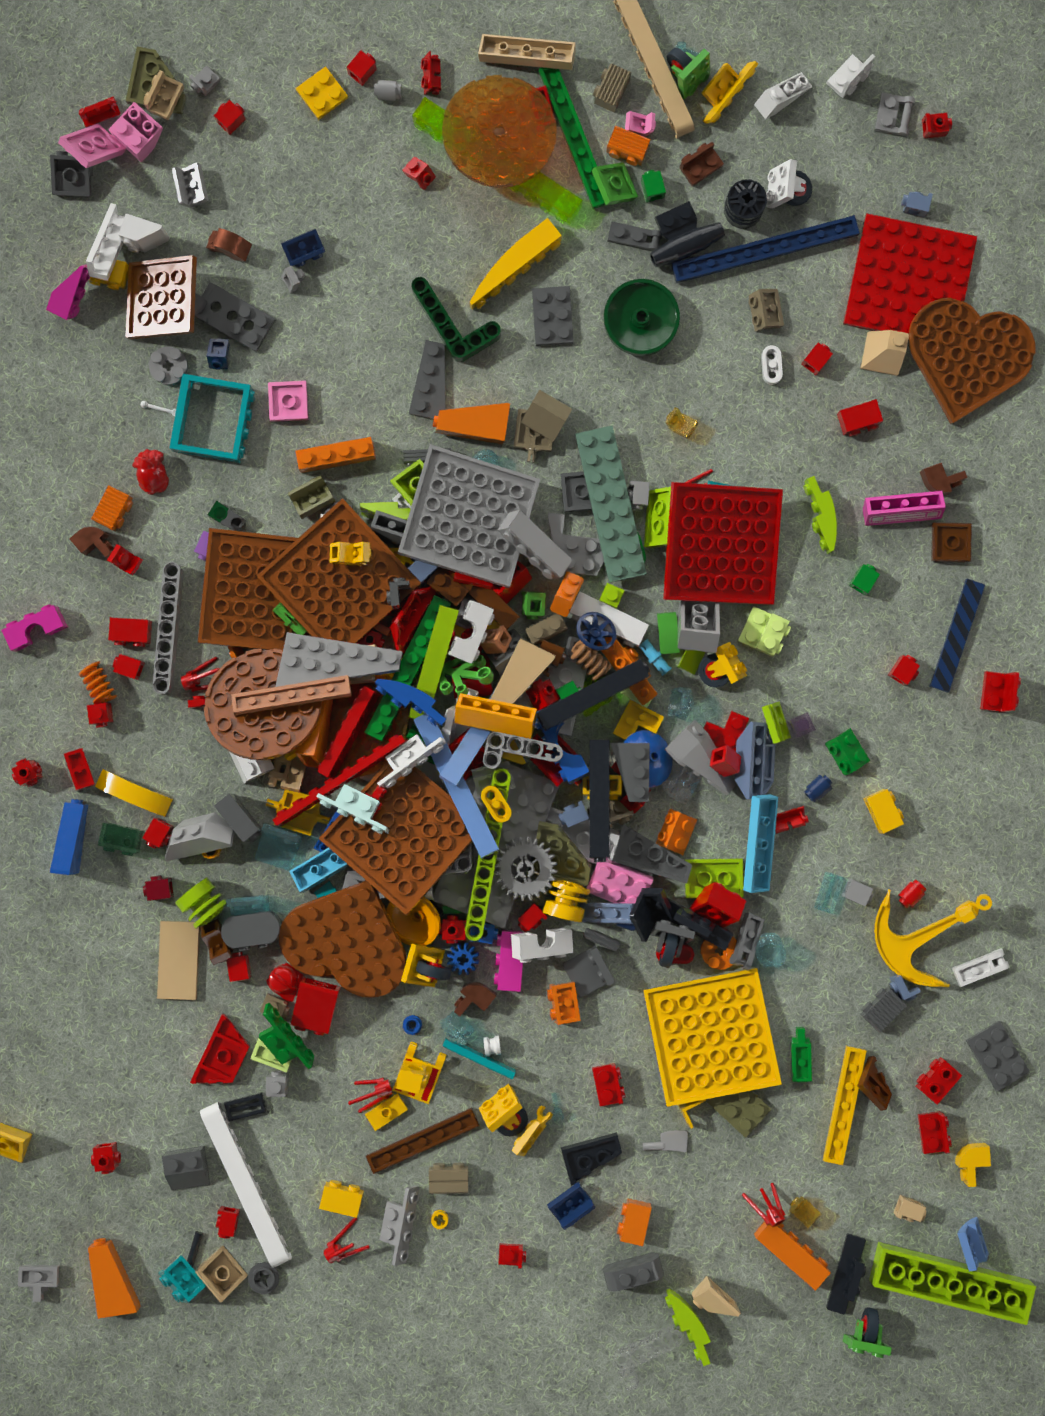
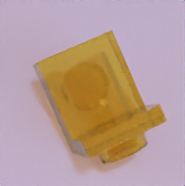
M676 407L667 415L665 421L671 431L686 439L690 438L699 424L697 420L681 413Z
M803 1196L800 1198L796 1197L790 1203L791 1208L789 1211L807 1228H810L822 1215Z

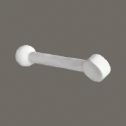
M147 401L141 402L142 408L156 409L170 413L175 417L176 409L170 410L148 404Z

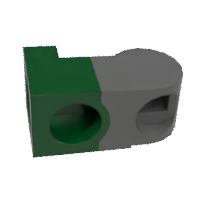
M218 501L214 503L207 514L208 517L233 531H241L246 523L244 518Z

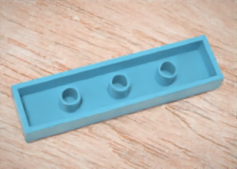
M771 794L752 796L743 890L749 893L770 891L779 798Z
M327 848L290 870V874L299 892H306L349 865L331 849Z

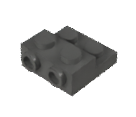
M56 151V155H50L52 195L92 196V166L85 168L72 155H68L67 151Z

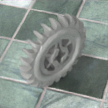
M519 837L518 844L512 839V846L510 847L508 844H505L507 851L499 850L502 857L496 858L500 862V864H495V868H498L499 871L495 872L494 875L500 876L496 883L503 882L501 890L508 888L507 895L514 892V899L521 895V900L524 901L525 896L528 895L529 900L532 901L533 894L540 898L539 891L546 894L547 892L544 887L552 888L549 880H556L551 876V874L558 872L552 869L553 866L557 865V862H551L555 855H548L550 848L544 850V842L538 846L537 839L530 843V837H527L526 842H523L522 838ZM527 855H531L536 859L531 862L527 860ZM518 856H520L521 861L518 863V865L513 863V861ZM523 856L525 858V864H527L528 867H531V870H528L527 874L528 881L526 879V874H524V871H520V868H523L524 864ZM536 861L540 865V872L534 871L533 864ZM511 865L517 867L518 874L515 877L512 875ZM533 873L538 874V877L531 882L530 877ZM518 876L523 877L524 883L517 881L516 878Z

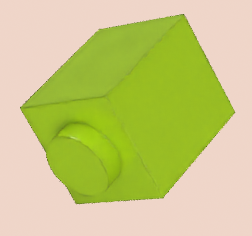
M607 583L599 601L617 609L625 590Z

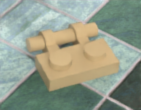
M284 756L274 758L275 769L269 772L268 786L275 787L277 781H282L281 789L300 793L307 766L302 763L298 756L290 761L285 759ZM281 765H286L284 773H280Z

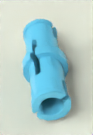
M648 639L638 646L648 657V662L650 664L653 663L662 676L672 669L661 656V652H658Z

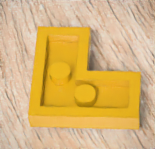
M630 699L612 734L626 740L628 736L635 733L638 726L656 734L664 716Z

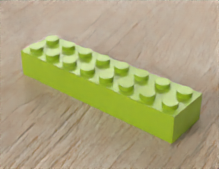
M882 1242L877 1244L869 1278L872 1285L877 1288L1024 1325L1028 1324L1036 1286L1029 1279L978 1267L976 1271L969 1272L968 1266L965 1263Z

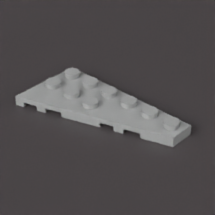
M287 633L276 687L348 675L349 678H361L367 675L399 672L403 653L398 650Z

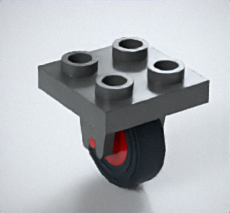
M666 920L657 921L650 935L659 937L656 952H660L659 965L670 968L673 959L680 956L683 944L688 945L694 939L695 931H691V928L684 925H679V927L672 926V923Z

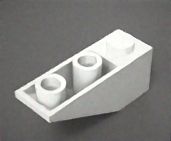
M801 72L765 90L754 105L766 120L811 89L812 85Z

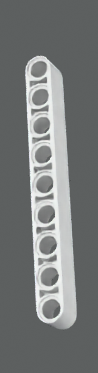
M216 1102L200 1110L201 1118L271 1267L275 1268L291 1260V1253H288L286 1249L287 1244L277 1230L279 1227L274 1217L270 1215L271 1210L266 1199L263 1200L259 1184L255 1182L252 1169L245 1161V1154L241 1146L239 1147L236 1142L238 1139L233 1129H230L228 1125L230 1122H228L225 1112H222L220 1108L221 1103Z

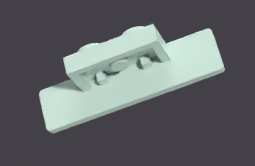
M344 784L336 801L319 793L316 796L321 800L319 804L329 809L333 806L338 809L337 813L345 817L349 814L355 817V822L363 826L367 823L372 826L371 829L379 834L383 832L388 834L390 831L388 827L372 820L380 802Z

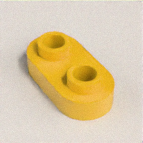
M492 785L486 786L481 792V799L488 811L497 822L508 821L511 817V808L497 787ZM493 792L494 798H487V793ZM500 808L505 810L504 815H498L497 812Z

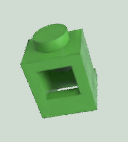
M522 591V615H527V619H538V616H545L546 593ZM531 602L534 603V607L532 609H530Z

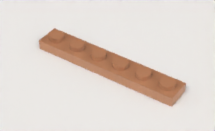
M348 675L231 694L234 715L352 696Z

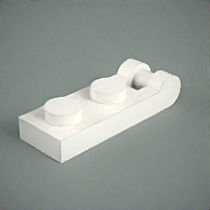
M1003 949L995 950L953 967L952 970L958 985L962 987L1008 969L1010 966L1003 957L1005 955ZM996 959L998 963L995 966L992 962V960Z

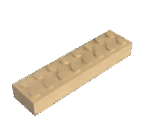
M482 34L478 56L479 62L572 70L576 45L575 42Z

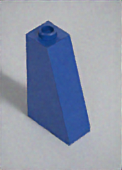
M71 799V802L64 803L50 873L73 875L78 874L80 871L88 804H83V800Z

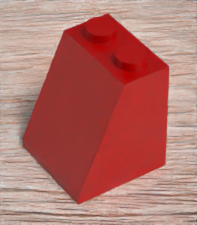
M303 977L299 985L290 1025L299 1031L313 1030L314 1034L320 1036L329 1034L341 986Z

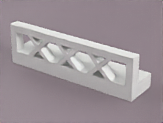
M110 204L86 260L89 276L107 281L124 244L118 235L124 216L118 215L116 204Z

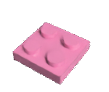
M306 381L268 382L270 422L309 420Z

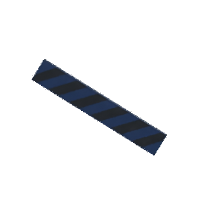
M968 578L965 580L929 687L949 693L985 584Z

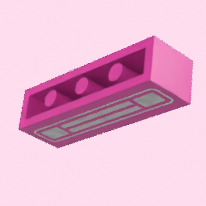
M934 491L865 498L863 505L865 526L942 519L946 508L943 492Z

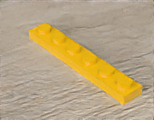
M846 1045L823 1155L824 1162L843 1166L859 1090L857 1085L863 1071L866 1056L865 1049Z

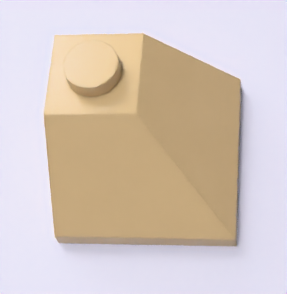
M893 330L867 332L861 369L898 376L906 354L909 333Z
M708 1276L692 1292L693 1303L699 1309L704 1308L707 1312L737 1317L741 1314L736 1301Z

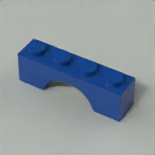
M536 717L535 725L538 730L542 729L545 735L542 737L543 741L558 745V733L565 723L563 722L544 732ZM553 748L551 757L555 759L560 753L557 752V748ZM563 751L562 758L554 762L555 765L560 764L562 770L559 773L563 781L568 780L570 785L590 775L581 754L572 755Z

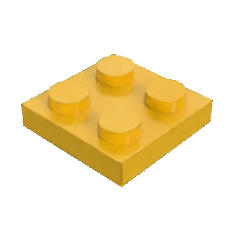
M326 66L295 88L318 120L349 98Z

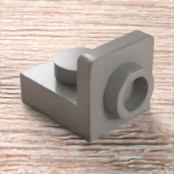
M207 65L195 77L192 74L189 76L192 83L190 85L197 94L201 92L204 96L221 81Z

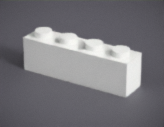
M579 592L569 613L572 615L571 619L577 622L582 615L589 612H598L605 615L615 626L616 639L618 637L624 640L623 644L632 648L634 645L639 646L649 626L582 592ZM593 616L584 618L592 625ZM597 616L598 625L605 622L603 618ZM608 624L603 630L612 633V629Z

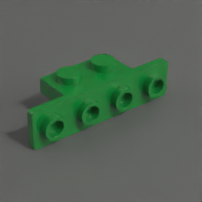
M267 1003L263 1016L272 1026L260 1032L259 1039L281 1065L298 1056L308 1069L312 1068L314 1061L312 1050L304 1045L301 1037L294 1033L287 1021H284L277 1008Z

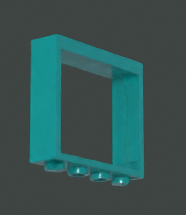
M182 374L169 448L173 452L240 463L246 451V448L243 447L244 439L247 440L249 435V429L246 428L247 421H251L252 418L250 404L251 402L254 403L255 391H253L252 386ZM193 383L243 391L233 453L182 445Z

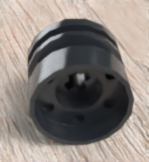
M743 179L736 182L730 188L724 204V215L732 226L739 229H748L758 223L767 204V194L764 187L754 180Z

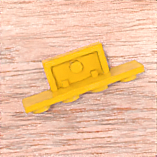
M756 61L747 63L739 74L728 63L722 65L701 92L713 106L703 119L705 124L714 123L721 117L720 113L732 103V97L740 92L744 87L743 83L754 75L755 68L758 65Z

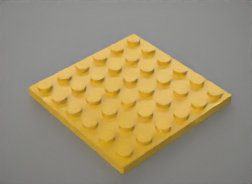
M757 968L643 990L667 1107L782 1085Z

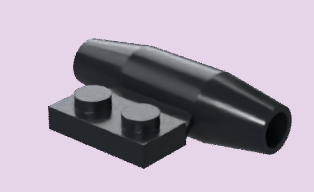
M690 201L655 216L654 219L661 235L668 241L651 252L650 258L655 267L672 264L707 249L725 237L723 226L720 222L697 228V216Z

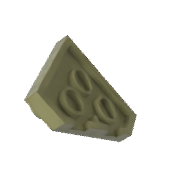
M137 46L126 96L127 104L132 105L135 102L138 106L145 107V94L150 91L153 77L158 74L159 70L163 71L165 76L175 80L156 50ZM182 91L172 113L183 114L186 100L184 91Z
M539 821L536 838L537 845L539 846L544 842L543 849L550 848L548 855H555L551 862H557V865L553 866L552 869L558 872L551 874V876L556 880H566L588 885L591 872L589 861L558 824ZM536 861L533 864L534 871L540 872V865Z

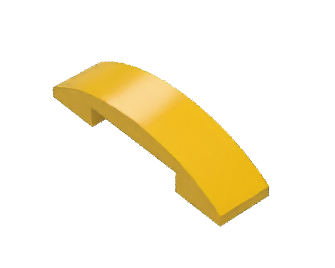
M102 769L95 785L96 788L164 817H166L173 799L151 791Z

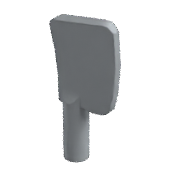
M681 1130L666 1131L660 1134L661 1142L642 1143L643 1151L671 1150L687 1152L688 1133Z

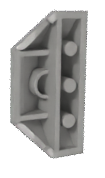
M216 812L183 820L173 829L164 860L167 862L231 847L235 831Z

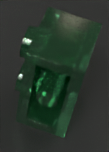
M108 822L102 823L98 846H102L104 851L114 852L116 849L121 850L123 855L133 856L134 853L140 852L144 830Z

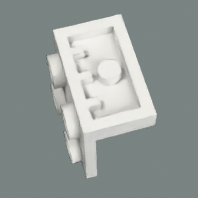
M852 54L829 78L826 84L842 98L846 94L850 96L857 88L856 85L859 81L863 82L869 76V71L874 66L872 62L875 56L872 54L862 63Z

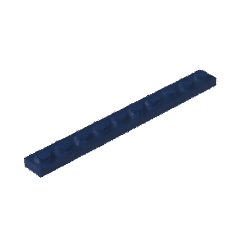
M855 215L678 261L672 263L671 266L676 283L855 237L860 232Z

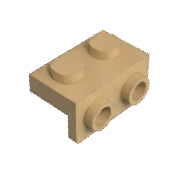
M159 70L158 74L153 77L150 91L144 97V105L147 111L169 121L184 89L183 83L165 76L164 72Z

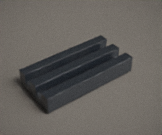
M262 1092L224 1102L228 1122L267 1112ZM259 1098L257 1102L234 1108L229 1107L230 1105ZM261 1106V1109L234 1116L231 1115L235 1111Z

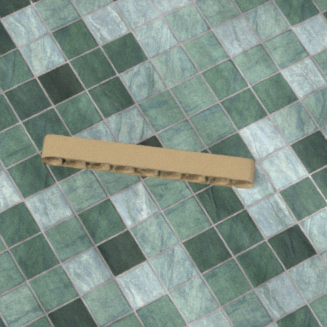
M614 0L613 3L617 11L622 15L621 20L625 29H628L630 33V40L638 50L636 53L640 61L644 63L647 77L653 83L652 88L656 96H659L661 100L659 103L664 113L668 116L669 125L676 133L675 137L679 138L695 130L693 120L638 1Z

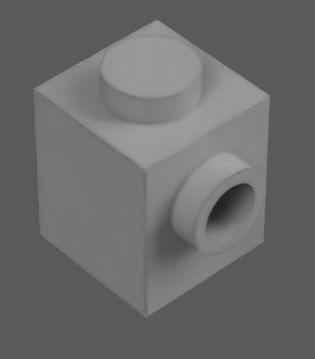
M281 1070L271 1071L266 1076V1097H286L289 1089V1073H283Z

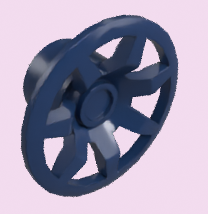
M589 612L579 618L576 625L577 635L587 647L599 651L606 650L614 644L616 629L608 617L598 612ZM593 616L592 625L584 618ZM597 616L603 618L605 622L598 625ZM581 622L586 627L584 631L580 629ZM609 624L612 629V633L609 631H604L603 629ZM603 637H612V640L607 644Z

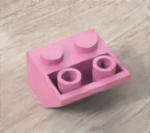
M135 102L109 128L112 136L140 162L156 147L163 127Z

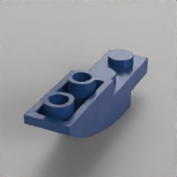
M377 679L375 681L377 685L375 689L384 696L386 694L393 698L391 702L397 707L401 708L403 706L406 708L411 702L413 704L411 707L419 714L422 712L428 716L427 720L435 727L437 724L442 726L446 721L445 717L432 708L436 700L419 689L398 681Z

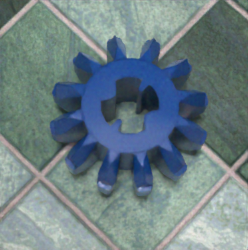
M459 942L457 943L458 950L453 946L450 948L454 954L448 953L447 957L453 960H449L447 964H454L451 969L452 972L459 968L458 975L462 974V969L465 970L466 975H469L468 968L475 971L476 967L473 964H479V960L473 959L479 956V952L472 954L471 952L474 951L475 946L468 950V942H465L464 948H462ZM462 954H465L466 958L469 959L464 964L460 963L461 960H458V957H461Z

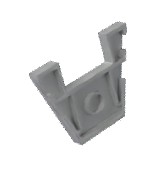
M548 513L547 517L552 541L572 559L564 573L571 572L573 574L597 577L604 562L599 539L563 535L565 515Z

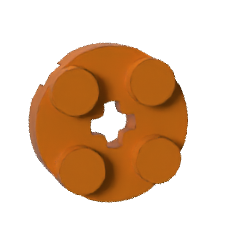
M732 937L727 949L723 951V955H719V953H715L717 946L704 939L700 947L704 962L711 968L718 970L731 967L730 957L734 953L737 940Z

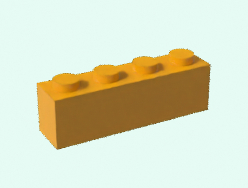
M460 693L455 707L454 723L531 739L535 727L537 709Z

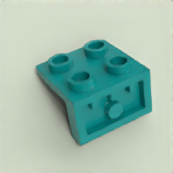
M182 1255L165 1270H161L158 1273L161 1276L159 1278L160 1282L165 1287L168 1286L173 1290L171 1295L178 1303L190 1302L206 1287L204 1282L195 1273L196 1271Z

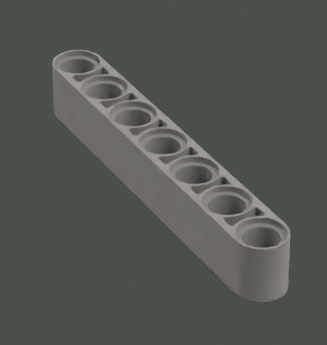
M174 562L167 563L163 568L153 674V689L156 693L163 695L171 693L174 687L184 576L182 567ZM177 567V574L171 577V568ZM171 586H175V594L169 596L168 589ZM169 605H173L174 612L168 615L166 609ZM171 624L173 629L169 634H166L164 628L166 625ZM169 643L171 649L169 652L164 653L163 645ZM164 662L169 664V669L166 672L161 670V665ZM162 681L167 683V688L164 691H161L159 688Z

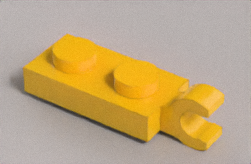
M541 1105L537 1109V1119L531 1120L527 1124L524 1134L514 1142L512 1151L516 1155L524 1157L547 1126L546 1122L552 1118V1112H548L546 1116H543L545 1106Z

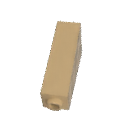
M521 638L491 700L513 704L547 668L556 655Z

